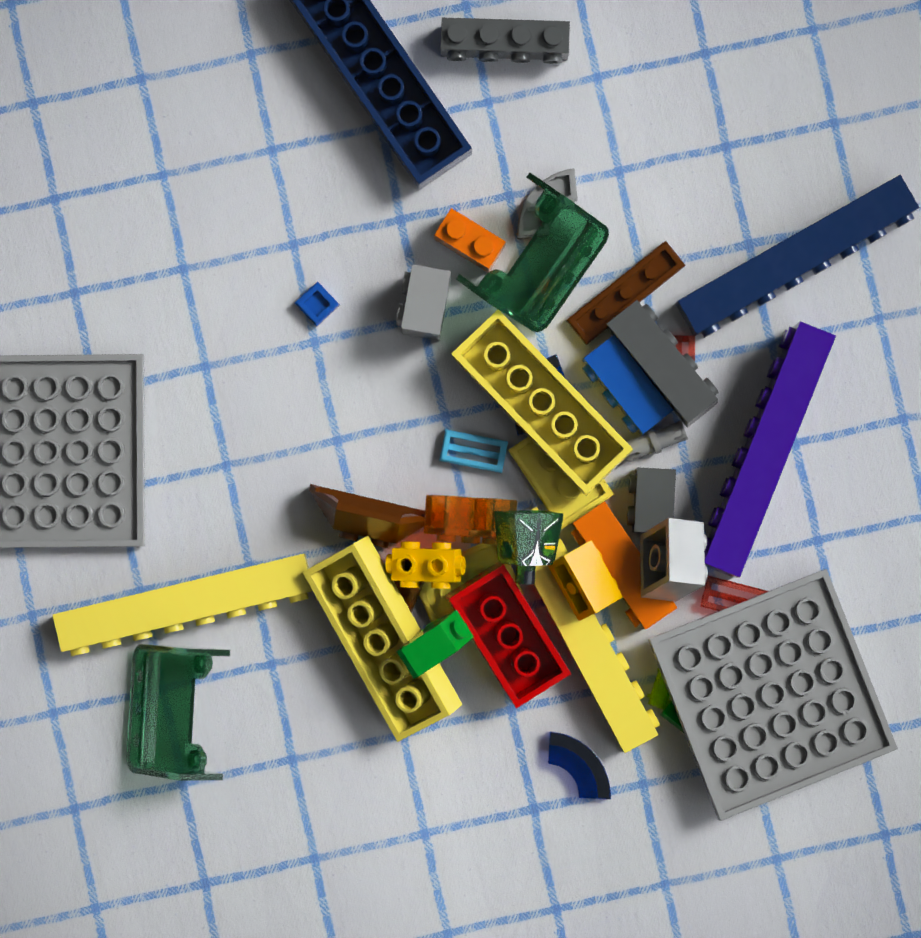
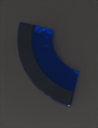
M549 731L548 764L565 769L573 777L577 785L578 797L611 799L607 773L595 753L583 742L572 736Z

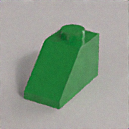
M455 610L431 622L396 652L415 679L456 653L474 636L458 611Z

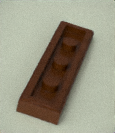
M665 241L568 318L566 322L583 343L588 345L607 329L608 322L636 300L639 303L686 265L667 241Z

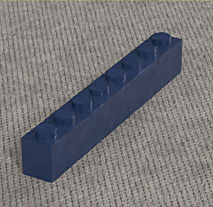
M900 174L681 298L675 305L693 336L695 337L702 333L705 338L721 329L718 323L728 317L731 322H734L748 314L749 312L746 307L757 302L759 306H762L776 298L774 291L785 286L788 291L804 282L801 276L812 270L816 275L832 266L829 260L839 254L842 259H845L859 250L857 244L868 239L871 244L887 235L885 228L895 223L899 228L915 219L912 213L920 207Z

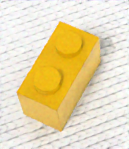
M592 540L573 549L548 565L578 621L599 612L623 597L618 589L616 580L611 576L602 560L601 553L596 549Z

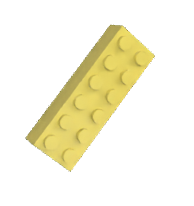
M499 309L451 353L456 362L585 496L633 452V448Z
M369 536L362 538L302 572L397 742L449 716L463 705L440 663L414 679L396 652L417 635L421 629L394 581H391V576L386 572V567Z

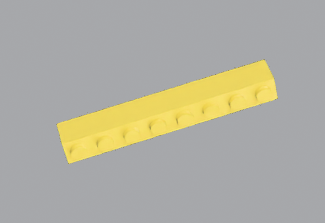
M535 507L502 525L520 560L532 551L535 538L537 537L536 532L538 531L536 520L539 518L541 519L539 547L544 556H548V558L550 557L554 561L568 553L561 538L555 541L549 529L545 533L543 532V529L545 530L552 524L546 510L540 512ZM520 518L532 530L534 529L533 533L521 524L518 519ZM543 542H557L555 550L545 549V546H543ZM532 554L524 561L527 565L524 567L526 571H535L534 586L622 751L627 753L658 736L659 734L655 728L659 727L660 723L653 710L649 709L646 711L640 700L645 695L636 680L630 682L625 673L630 667L622 652L615 654L610 644L615 639L607 624L605 623L600 626L595 614L578 621L551 570L546 565L548 561L542 558L544 565L528 566L532 559Z
M306 554L295 555L52 614L61 652L70 651L72 657L90 652L89 646L101 643L102 649L121 645L120 638L131 635L134 641L153 637L151 631L164 628L166 634L183 630V623L195 620L196 626L215 622L214 615L226 613L227 618L245 615V608L258 605V609L261 611L278 607L276 600L289 597L290 603L309 599L308 593L313 592L302 573L309 569Z

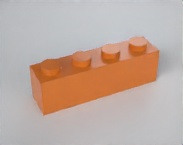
M605 501L572 523L575 529L570 533L578 545L581 546L592 540L596 549L601 553L603 562L611 576L616 580L618 589L623 596L622 598L629 607L625 613L635 628L641 625L646 630L677 609L673 601L641 597L640 552Z

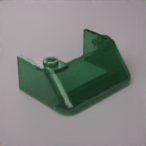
M529 172L526 178L544 190L535 204V214L543 221L537 232L507 274L499 269L492 270L483 277L479 285L471 282L461 274L458 275L456 280L484 301L531 331L540 332L548 327L608 240L609 230L602 222Z
M139 644L135 648L132 657L126 755L127 765L132 773L178 781L223 780V774L205 771L207 756L201 745L192 743L195 679L207 677L213 665L211 656H230V650Z

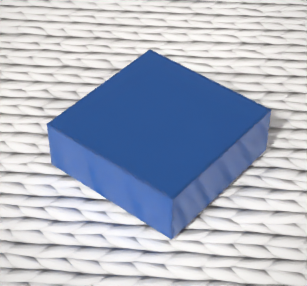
M318 281L295 302V305L316 327L340 306Z

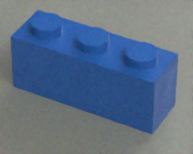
M615 335L611 336L583 358L582 361L585 364L582 368L583 372L592 383L598 380L605 389L601 393L612 408L616 406L620 408L625 415L621 420L632 434L637 431L640 435H643L673 411Z

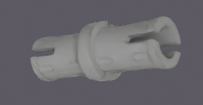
M681 420L655 431L650 429L647 431V434L626 441L633 448V452L626 457L627 461L630 462L653 452L655 454L661 453L663 448L688 440Z

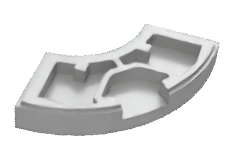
M575 168L560 171L549 176L530 193L519 215L517 239L549 236L550 223L554 214L564 205L578 200Z

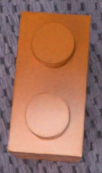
M452 208L434 235L435 241L487 273L490 272L506 245V241Z

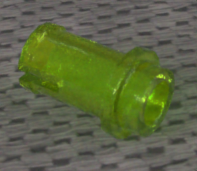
M658 667L651 694H647L646 697L649 698L648 705L666 710L667 704L671 705L672 701L669 700L670 695Z

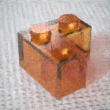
M426 495L424 534L437 535L436 541L456 542V536H461V543L480 544V538H482V544L501 545L502 539H515L517 500Z

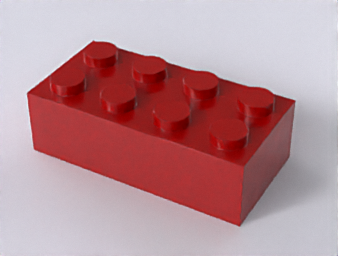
M500 561L445 595L454 611L457 610L474 636L472 640L516 709L571 675V672L510 573Z

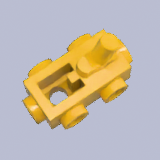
M401 541V547L392 548V554L387 555L385 567L386 572L391 574V581H400V587L417 588L419 587V581L431 582V588L449 589L451 588V582L461 581V576L465 574L466 561L465 557L461 556V549H451L450 542H432V548H420V542ZM405 559H409L412 563L409 571L405 570Z

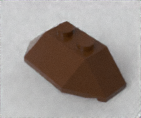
M310 484V493L334 530L340 531L339 537L357 541L359 535L369 536L373 545L389 549L390 543L398 544L435 521L436 513Z

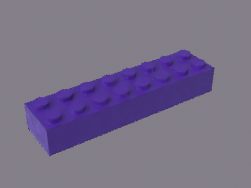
M801 321L793 327L789 326L788 330L785 329L778 346L783 349L781 356L773 359L767 373V377L771 378L769 386L761 389L755 403V407L760 409L757 416H753L752 419L750 418L746 425L743 436L748 439L745 446L738 448L734 455L731 466L736 467L732 477H726L719 494L724 497L720 507H714L707 524L712 527L707 537V546L704 551L705 565L708 568L733 578L741 577L836 335Z

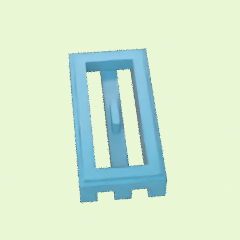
M445 429L439 461L502 473L508 441ZM450 437L500 447V453L449 443ZM452 450L497 459L498 463L493 465L447 456V452Z

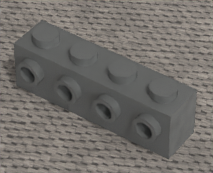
M442 17L441 57H447V60L451 61L479 58V61L483 62L511 59V62L515 63L543 60V63L559 64L562 63V60L568 61L570 21Z
M636 300L607 323V330L612 336L615 335L675 414L688 428L717 405L718 398L715 395L719 392L708 378L702 380L695 370L698 369V366L688 353L682 355L675 347L678 341L667 328L663 331L655 322L658 317L648 304L642 306Z

